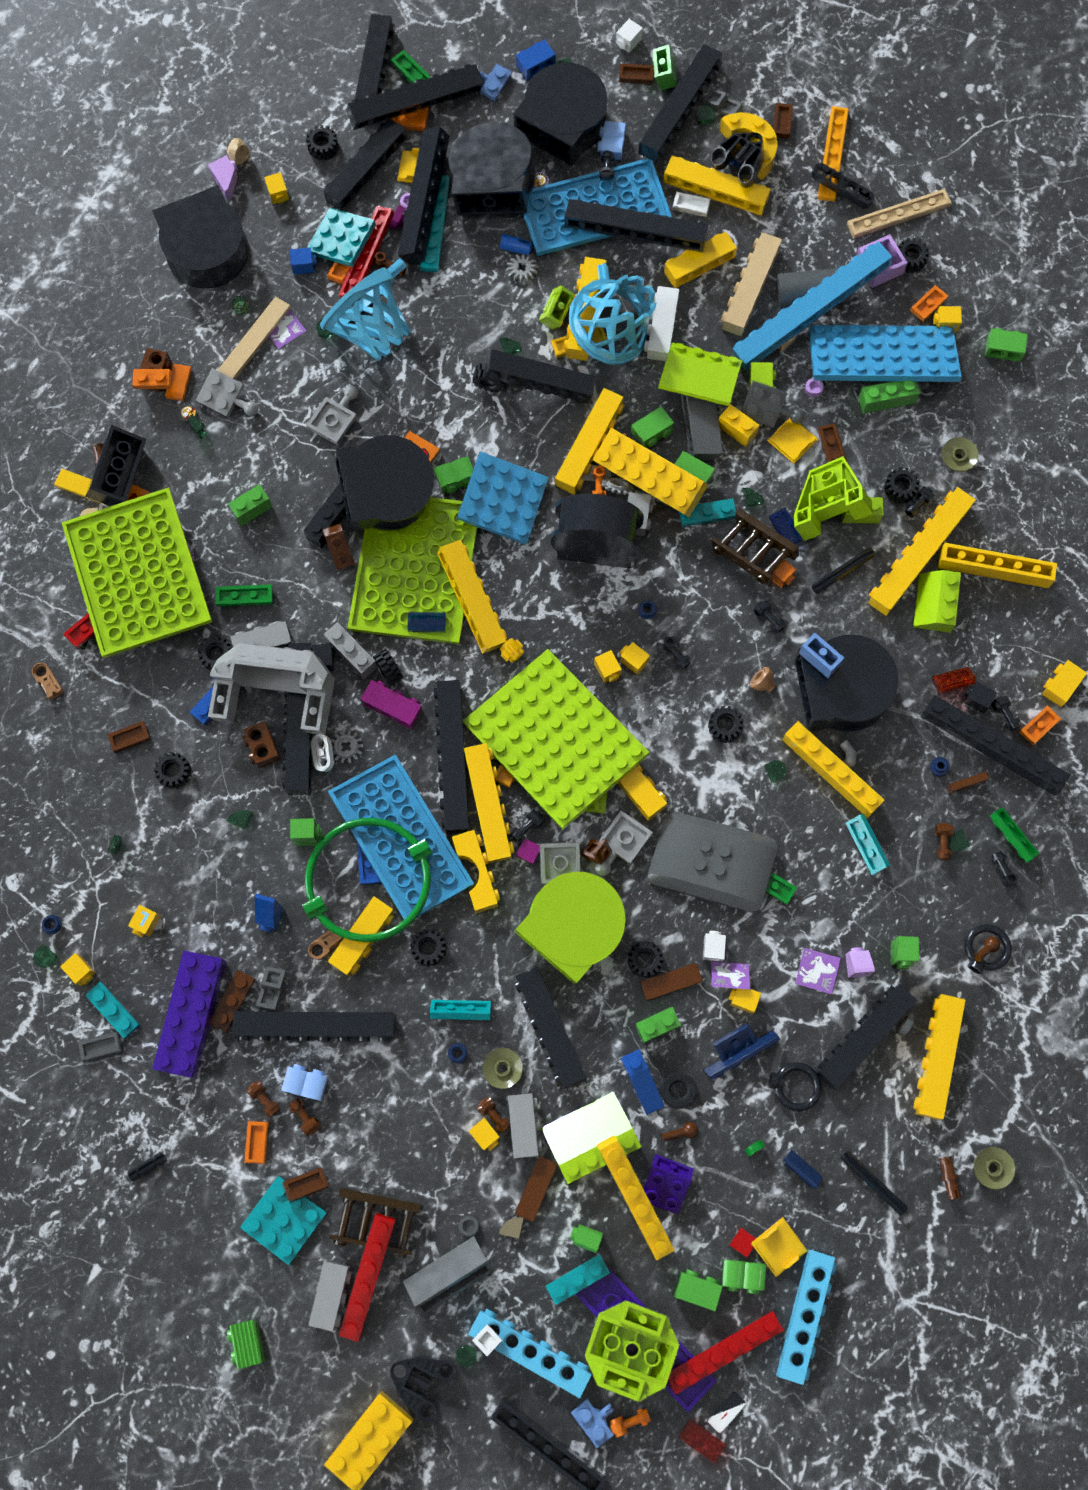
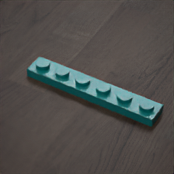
M442 175L425 261L421 262L420 265L421 271L437 273L439 271L451 181L450 176Z

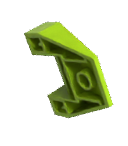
M840 457L809 471L794 513V527L803 540L806 541L821 535L822 521L849 511L855 521L873 514L872 500L845 458Z

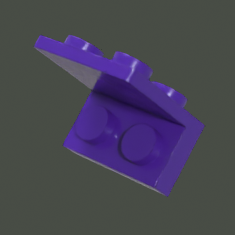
M655 1154L643 1188L651 1205L674 1214H679L692 1179L694 1168Z

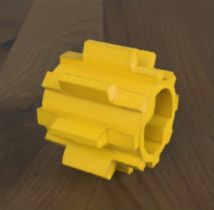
M511 638L500 647L501 656L506 662L509 660L513 663L524 654L523 645L518 639L515 641Z

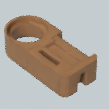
M37 663L33 666L32 675L37 683L42 686L49 700H53L64 692L53 672L45 663ZM46 668L44 676H37L38 669Z
M328 930L310 944L308 948L309 955L315 960H321L331 953L330 949L333 950L344 938ZM316 945L323 947V953L320 956H315L312 953Z

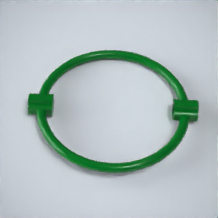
M360 818L345 822L327 833L314 848L305 873V890L308 902L302 904L310 920L317 917L328 930L342 938L357 942H375L390 938L411 925L421 913L427 901L431 884V871L427 857L433 855L425 839L418 841L408 830L394 822L380 818ZM359 826L385 827L397 832L412 845L408 847V850L415 863L421 862L423 871L421 895L412 912L401 923L389 930L375 934H357L346 931L332 923L324 915L328 911L320 895L317 897L314 895L313 872L315 864L325 846L342 832Z

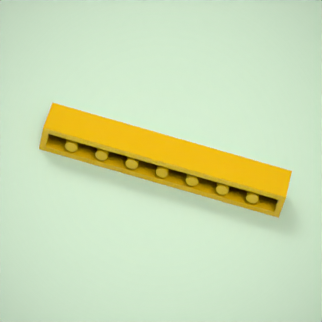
M959 487L954 492L950 491L944 498L946 502L943 506L939 504L935 509L933 519L928 518L923 525L925 529L922 533L917 532L912 539L914 542L912 546H906L901 553L903 555L901 560H895L890 567L893 569L890 574L885 573L880 580L882 584L879 588L875 586L870 592L869 596L871 598L868 604L885 616L889 614L974 504L976 499Z

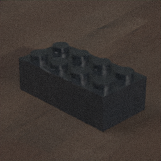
M111 425L106 434L85 497L108 506L125 502L147 439Z

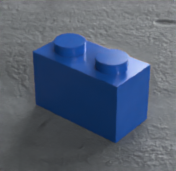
M545 39L535 43L526 50L520 51L516 55V67L527 81L545 67L556 64V54Z

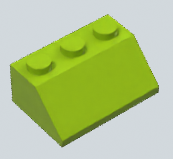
M939 570L919 574L913 628L952 632L956 626L960 572Z

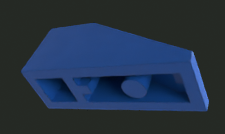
M256 893L255 923L260 926L259 929L268 933L271 930L277 931L284 908L276 899Z
M640 1049L622 1057L620 1060L646 1115L665 1107Z

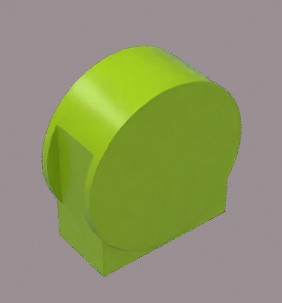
M569 872L555 877L538 892L532 902L529 914L514 932L574 984L582 978L593 964L605 959L618 946L625 929V910L620 896L607 881L587 872Z

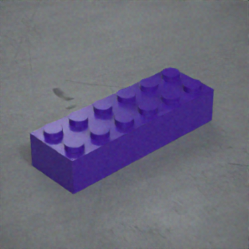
M183 950L153 1070L197 1079L210 1028L209 1021L214 1012L226 966L224 959Z

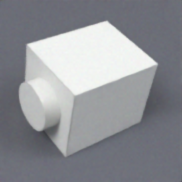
M628 19L616 33V44L621 49H625L630 53L642 39L643 28Z
M709 931V934H705L703 960L723 962L726 935H721L719 931Z

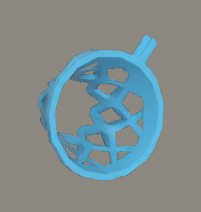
M399 258L388 269L380 268L355 285L330 309L320 323V327L354 343L376 361L382 359L381 355L386 357L390 354V343L399 346L404 341L402 335L408 336L411 333V329L395 301L391 288L394 277L407 267L403 260ZM382 295L387 298V304L380 300ZM363 311L372 314V316L360 315V313ZM355 321L356 324H349V322ZM385 321L392 324L393 328L385 325Z
M603 263L597 266L599 279L583 287L571 303L569 325L578 345L592 358L605 364L622 365L634 360L645 348L649 319L657 304L653 302L655 291L652 286H644V278L638 275L628 277L627 274L617 280H611L609 278L608 265ZM637 282V286L629 285V283ZM601 290L593 297L588 296L593 291ZM609 291L604 298H598L600 294ZM615 293L631 304L639 316L638 319L634 321V314L631 312L619 314L621 302L619 299H612ZM645 293H648L647 302L645 301ZM589 305L596 309L592 320H581V313ZM605 307H613L609 318L599 319ZM627 320L626 329L616 335L617 323ZM641 324L639 332L636 335L635 329ZM583 326H589V327H590V328H589L588 335H587V333H586V331H585V329H584ZM595 327L606 328L607 340L596 344L591 340ZM642 332L640 343L637 344L636 340ZM625 337L629 344L620 353H615L614 342ZM605 345H608V346H609V351H607V350H605V349H603V348H601V347H602V346H605ZM631 346L632 350L626 352V350Z

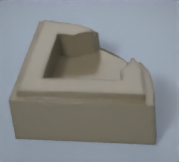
M517 1217L508 1220L501 1227L499 1234L519 1239L524 1218Z

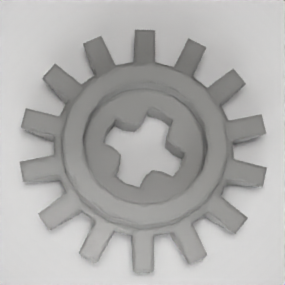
M518 254L516 255L517 260L512 257L510 258L513 263H507V266L510 267L506 271H511L508 276H514L513 281H516L518 278L519 283H522V279H525L526 282H529V277L534 279L532 273L537 274L534 268H538V265L533 264L536 262L535 259L530 260V255L525 259V254H522L521 259ZM520 264L522 266L526 265L525 271L518 270Z
M620 478L603 479L601 482L602 487L612 493L617 492V494L622 493L625 495L634 491L633 485H629V482Z
M342 730L341 736H338L336 733L335 737L337 739H331V742L334 743V746H332V749H334L333 755L337 754L336 761L341 757V763H344L345 758H348V763H351V757L357 760L358 758L355 754H362V751L358 750V748L363 747V744L358 745L362 739L356 740V732L351 736V730H348L346 735L344 730ZM349 742L351 750L342 751L343 747L341 745Z

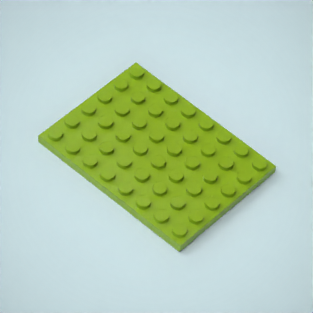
M169 487L61 522L103 659L212 623Z
M430 497L427 508L422 516L406 528L395 531H382L374 528L364 529L348 631L460 645L464 612L437 552L440 547L461 540L468 549L470 561L473 560L478 527L457 520L462 501Z
M549 649L543 652L463 720L466 728L482 744L487 743V747L492 748L493 756L562 830L650 755V752Z

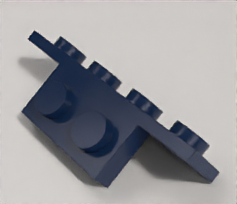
M746 1023L712 1043L721 1060L704 1069V1072L710 1079L719 1078L727 1070L736 1068L746 1059L757 1056L763 1049L774 1046L780 1038L771 1030L756 1039L750 1026Z

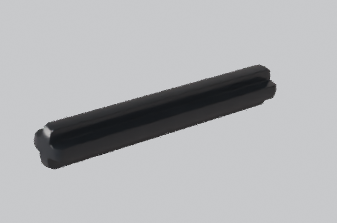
M868 547L812 584L811 588L814 593H820L875 556L874 550Z
M846 1151L841 1156V1159L899 1215H903L907 1211L908 1206L850 1151Z

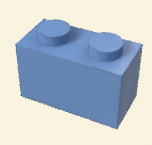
M816 633L802 645L799 652L801 656L827 678L841 666L844 660L841 654Z

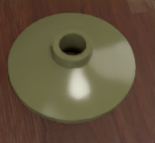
M955 437L948 440L941 451L944 464L957 472H964L973 468L979 455L975 444L963 437Z
M497 1048L485 1057L482 1070L486 1081L490 1085L505 1089L512 1087L519 1081L523 1065L520 1057L513 1050ZM501 1065L507 1067V1070L503 1073L499 1071Z
M985 1148L977 1154L974 1160V1174L977 1180L987 1188H1004L1014 1178V1161L1009 1153L1001 1148ZM991 1164L996 1167L994 1172L989 1170Z

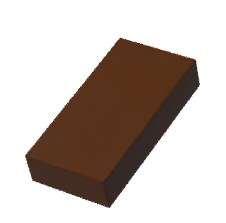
M620 63L619 82L653 84L654 65Z
M776 103L773 123L776 137L790 138L793 104Z
M144 721L107 734L114 753L151 740Z
M983 772L950 783L946 789L948 794L951 795L984 784L989 777L987 772Z
M321 1167L282 1183L289 1203L325 1190L329 1186Z

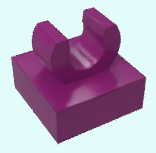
M398 205L389 228L395 230L397 225L403 228L405 215L402 214L405 209L404 207Z

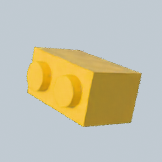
M731 404L720 415L718 420L719 428L745 447L749 445L758 433L759 424Z
M1069 660L1064 664L1060 663L1054 670L1055 677L1053 679L1049 678L1043 686L1046 689L1042 695L1060 707L1068 701L1087 674V672Z

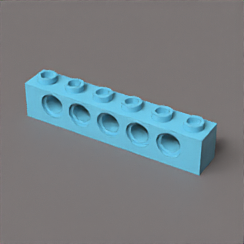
M809 1249L807 1251L776 1373L780 1378L802 1385L804 1380L808 1381L810 1375V1368H808L809 1360H813L816 1347L813 1346L814 1340L819 1337L821 1325H818L820 1316L824 1317L826 1311V1304H824L825 1296H829L831 1291L830 1276L835 1274L837 1263L834 1262L835 1257ZM816 1269H821L823 1272V1278L820 1281H816L813 1277ZM811 1290H816L818 1293V1298L814 1302L808 1299V1293ZM806 1311H811L813 1314V1318L809 1323L803 1321V1314ZM801 1332L807 1334V1341L804 1344H799L797 1336ZM796 1353H800L802 1356V1362L799 1365L792 1363V1357Z
M487 1308L485 1312L483 1310L479 1312L468 1335L475 1338L487 1324L489 1326L497 1325L500 1328L498 1336L502 1341L494 1350L576 1397H581L592 1375L588 1371L589 1366L580 1361L577 1364L570 1361V1355L563 1351L556 1353L551 1350L552 1345L543 1340L540 1343L535 1341L533 1334L524 1329L522 1332L514 1329L516 1325L506 1319L503 1322L496 1318L497 1314ZM515 1335L518 1338V1344L515 1347H510L507 1344L506 1339L508 1336ZM527 1346H534L536 1348L537 1354L534 1357H528L525 1354ZM551 1356L555 1359L556 1363L552 1368H547L543 1364L545 1357ZM565 1367H571L574 1370V1375L569 1379L562 1375V1370Z

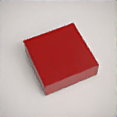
M740 1228L729 1246L747 1258L754 1248L751 1243L756 1238Z

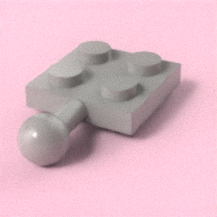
M213 368L211 369L196 401L228 418L235 405L243 408L248 416H254L258 412V406L255 402H245L239 399L245 386L244 384Z
M353 385L345 388V396L339 404L325 397L306 424L307 429L338 445L357 418L356 413L345 408L350 400H354L358 396V389Z
M621 810L599 840V842L602 839L607 840L612 851L601 865L596 864V873L600 876H607L611 871L610 865L617 856L631 864L653 832Z
M579 842L540 844L541 883H548L555 877L565 873L580 872Z

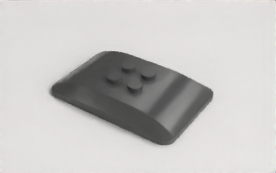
M670 812L665 816L648 871V880L657 887L754 913L760 910L777 853V843L770 837L687 814Z

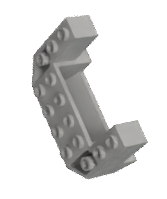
M238 643L216 660L210 672V676L215 681L208 713L209 718L214 721L234 723L240 686L306 694L300 729L306 733L326 734L335 678L321 659L314 654V651H299L293 648L283 649L271 645L259 646L254 643Z

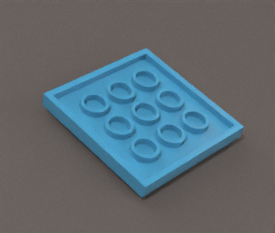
M480 451L457 520L526 545L549 477Z

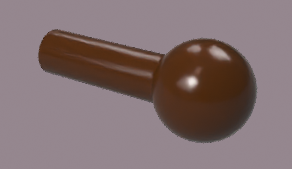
M988 937L984 942V947L974 956V959L980 962L990 952L998 951L1000 941L996 937Z
M688 1122L681 1129L662 1133L661 1140L665 1142L684 1136L689 1139L695 1138L698 1134V1127L695 1123Z

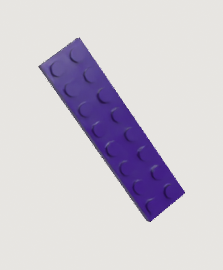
M609 1268L610 1273L575 1294L596 1317H598L600 1312L626 1300L647 1308ZM679 1340L680 1345L672 1369L694 1357ZM631 1343L626 1347L633 1355L638 1351L636 1344ZM709 1374L677 1394H674L667 1381L665 1389L689 1412L717 1380L712 1374Z

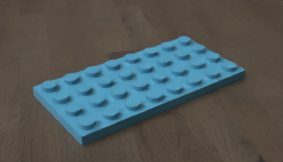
M647 158L613 167L615 177L611 180H600L598 171L532 189L528 195L527 213H523L536 255L540 256L611 237L610 235L565 227L564 216L569 199H579L590 203L672 217L652 160Z
M809 325L808 331L814 381H961L962 376L954 330L948 326L938 328V326Z
M396 755L328 791L329 796L345 822L360 818H380L402 826L418 841L426 840L433 855L427 857L431 871V884L427 901L418 917L474 886V882ZM368 825L351 828V833L404 920L415 908L423 885L421 862L415 863L408 850V847L412 845L403 836L385 827Z

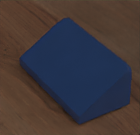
M790 1150L782 1162L812 1189L817 1188L822 1180V1176L798 1154Z

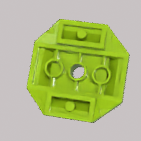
M626 1300L598 1314L585 1358L599 1387L639 1402L666 1387L680 1344L666 1315ZM631 1343L638 1346L637 1353L635 1355L627 1354V1345Z

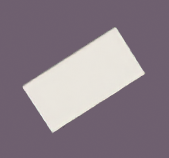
M676 192L672 210L707 217L711 199Z

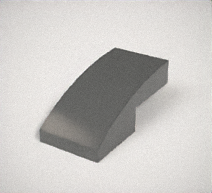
M711 88L703 100L705 105L723 116L740 113L743 108L741 102L727 98V93Z
M266 966L256 1008L276 1012L286 970Z

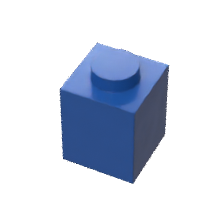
M311 247L290 249L293 275L315 273L314 265H317L316 254H312Z

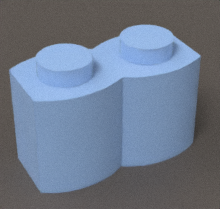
M605 121L604 126H601L600 137H602V141L598 142V152H601V156H603L604 151L609 150L613 153L614 159H622L626 123Z
M294 1064L293 1068L288 1067L281 1091L322 1101L328 1077L324 1076L325 1072L313 1069L312 1073L305 1071L306 1067Z

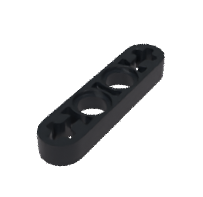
M818 163L814 166L811 176L818 183L862 208H868L874 201V194L870 190L826 164ZM831 178H836L839 184L832 183ZM846 187L853 188L854 193H849Z

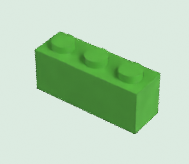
M892 381L862 387L858 398L862 412L868 413L914 404L920 392L915 381Z

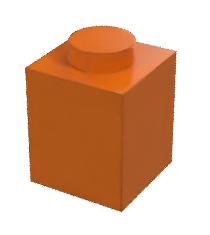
M784 559L771 574L772 581L780 588L785 584L790 585L796 578L794 576L796 568Z

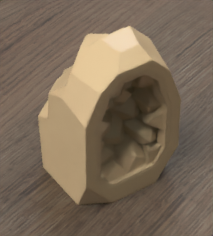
M239 138L231 140L227 149L229 159L233 160L236 165L245 162L250 154L248 146Z

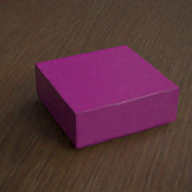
M524 839L516 853V857L533 865L540 852V845Z

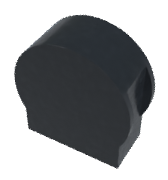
M557 63L547 66L530 80L525 92V99L513 113L514 127L524 133L529 143L573 167L583 151L592 147L601 138L600 129L605 124L607 113L606 88L600 77L585 66L575 63Z
M502 122L482 123L462 133L454 142L449 153V167L453 176L452 197L458 216L527 213L528 195L534 187L536 172L531 159L530 143L524 133L518 128Z
M219 185L152 210L159 226V243L166 256L169 268L175 277L184 284L200 289L220 287L236 278L245 267L249 254L248 241L238 213L225 201Z
M381 435L370 438L359 446L336 449L335 463L350 532L369 528L382 531L400 530L412 525L422 516L433 491L434 473L429 458L418 445L400 436Z
M576 494L564 497L557 502L555 514L559 518L558 530L554 531L551 536V545L557 551L558 560L631 569L632 560L638 557L640 546L635 540V533L643 525L644 515L638 507L625 500L600 494Z
M842 635L828 640L827 643L844 657L841 666L829 678L799 654L801 648H799L794 661L807 729L809 731L828 728L844 732L859 731L872 726L884 715L898 689V671L893 658L882 645L860 635Z

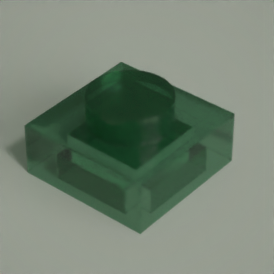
M193 414L186 418L200 439L206 436L204 431L206 426L201 419H196Z

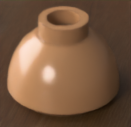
M769 667L760 669L750 682V687L757 691L771 692L776 686L773 672Z

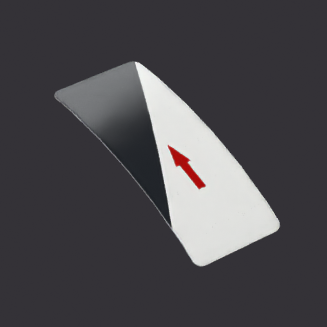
M733 1391L708 1420V1423L718 1433H721L745 1406L746 1402Z

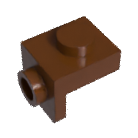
M591 839L582 850L581 855L583 858L601 865L609 857L612 850L607 840L602 839L599 842Z

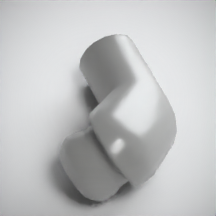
M846 740L840 744V747L846 754L843 762L850 768L856 764L857 753L849 741Z

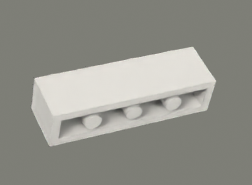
M658 286L653 301L657 303L656 308L650 317L652 325L648 324L647 335L650 338L649 341H645L644 351L647 352V359L666 361L671 346L679 289Z

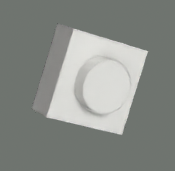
M487 1324L472 1341L488 1356L502 1339Z

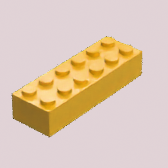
M613 428L610 429L593 458V461L687 517H690L708 487L704 481Z

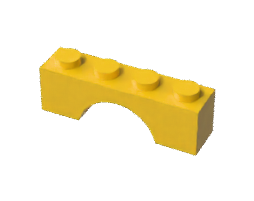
M472 830L453 836L452 839L458 858L472 862L479 871L478 882L469 892L475 913L498 907L497 901H500L498 890H493L491 884L495 882L492 872H487L486 864H489L486 853H481L479 847L483 845L480 834L476 835L475 831Z

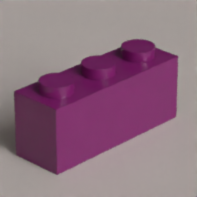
M371 680L360 699L362 705L411 730L423 711L422 705H420L421 703L412 697L410 699L404 697V694L397 689L390 690L381 681L375 682Z

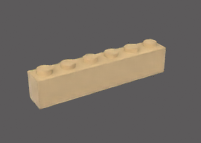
M763 232L760 238L755 239L753 245L754 252L749 253L746 261L748 263L747 268L743 267L740 274L741 282L736 283L733 291L735 295L730 297L727 304L729 309L727 312L724 311L722 315V330L742 337L780 250L782 239Z

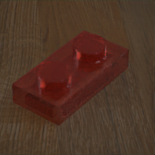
M969 667L932 676V683L939 693L975 684L976 677Z
M692 1419L688 1420L679 1435V1439L713 1463H716L726 1446L723 1441Z

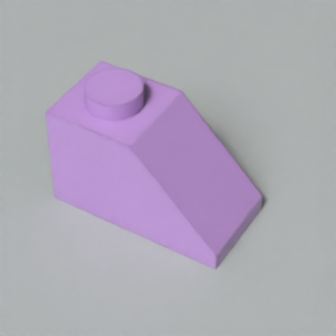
M226 155L208 164L212 177L229 201L232 198L238 180L236 174L238 168L233 160L230 161Z
M862 947L851 948V951L846 953L848 978L868 977L875 972L869 950L863 951Z

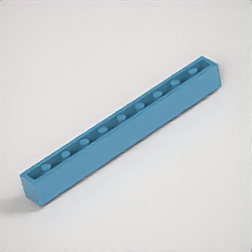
M879 241L874 245H869L865 252L854 256L850 263L839 267L835 274L824 278L820 285L810 288L802 298L795 299L787 309H782L776 317L768 319L761 328L753 330L746 339L738 341L732 348L733 356L742 360L741 366L745 371L749 370L751 362H760L891 266L892 256Z

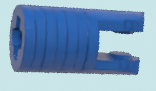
M504 233L500 242V250L516 254L528 255L534 247L533 243L528 240Z

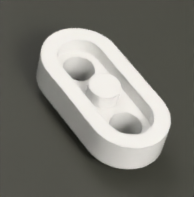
M317 734L311 740L314 767L319 771L328 772L334 765L331 740L326 735Z

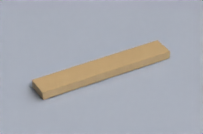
M942 189L847 221V226L853 239L948 208L952 203L946 190Z
M275 297L217 371L235 380L291 309L290 305Z

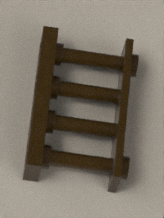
M739 508L735 513L736 525L722 541L713 537L711 539L712 549L716 554L723 555L756 577L759 583L772 587L771 574L785 558H791L794 561L799 556L798 546ZM742 529L750 531L751 534L736 551L727 546ZM760 538L765 541L763 547L750 561L742 556L756 539ZM771 548L780 551V554L765 570L756 565Z
M340 1188L338 1197H343V1202L345 1203L338 1235L330 1234L329 1239L334 1240V1244L346 1246V1242L366 1246L372 1209L378 1204L384 1206V1216L392 1218L396 1208L404 1210L403 1214H405L398 1247L388 1246L387 1251L395 1252L394 1256L400 1258L412 1255L413 1250H408L406 1247L412 1218L416 1212L421 1213L422 1204ZM356 1200L363 1201V1206H365L358 1239L346 1237L352 1205L355 1204Z

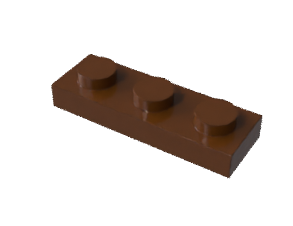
M237 970L209 1024L227 1033L233 1023V1012L240 1010L256 979Z

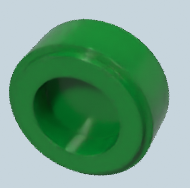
M758 1140L746 1148L745 1152L748 1157H751L766 1146L762 1140Z

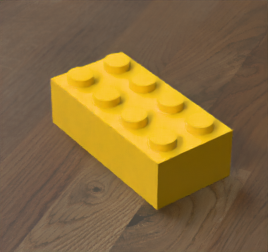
M381 1391L324 1465L350 1489L360 1490L414 1418Z

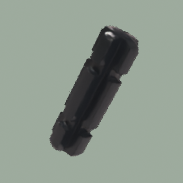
M159 1152L154 1155V1158H149L137 1165V1168L129 1170L127 1172L129 1179L135 1181L140 1178V1175H145L157 1168V1165L164 1164L167 1161L164 1153Z

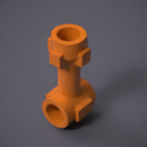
M596 466L592 470V477L596 482V491H592V494L606 495V491H603L601 484L604 477H606V470L603 466Z
M641 1408L637 1410V1415L623 1420L622 1416L611 1420L610 1427L616 1438L627 1434V1428L639 1423L642 1426L647 1425L651 1421L647 1409L642 1410Z

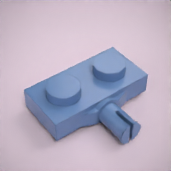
M498 64L495 65L492 72L488 75L479 70L482 80L485 81L480 94L496 101L511 77L512 71Z
M587 1398L571 1411V1414L596 1448L600 1447L614 1435L606 1421V1417L615 1411L611 1403L600 1411Z

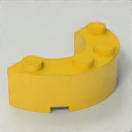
M732 113L721 118L720 132L726 139L734 133L757 132L762 135L764 161L758 177L760 180L765 178L774 165L777 151V137L773 128L763 118L750 113ZM753 139L751 142L756 143V142H759L760 140H759V139Z

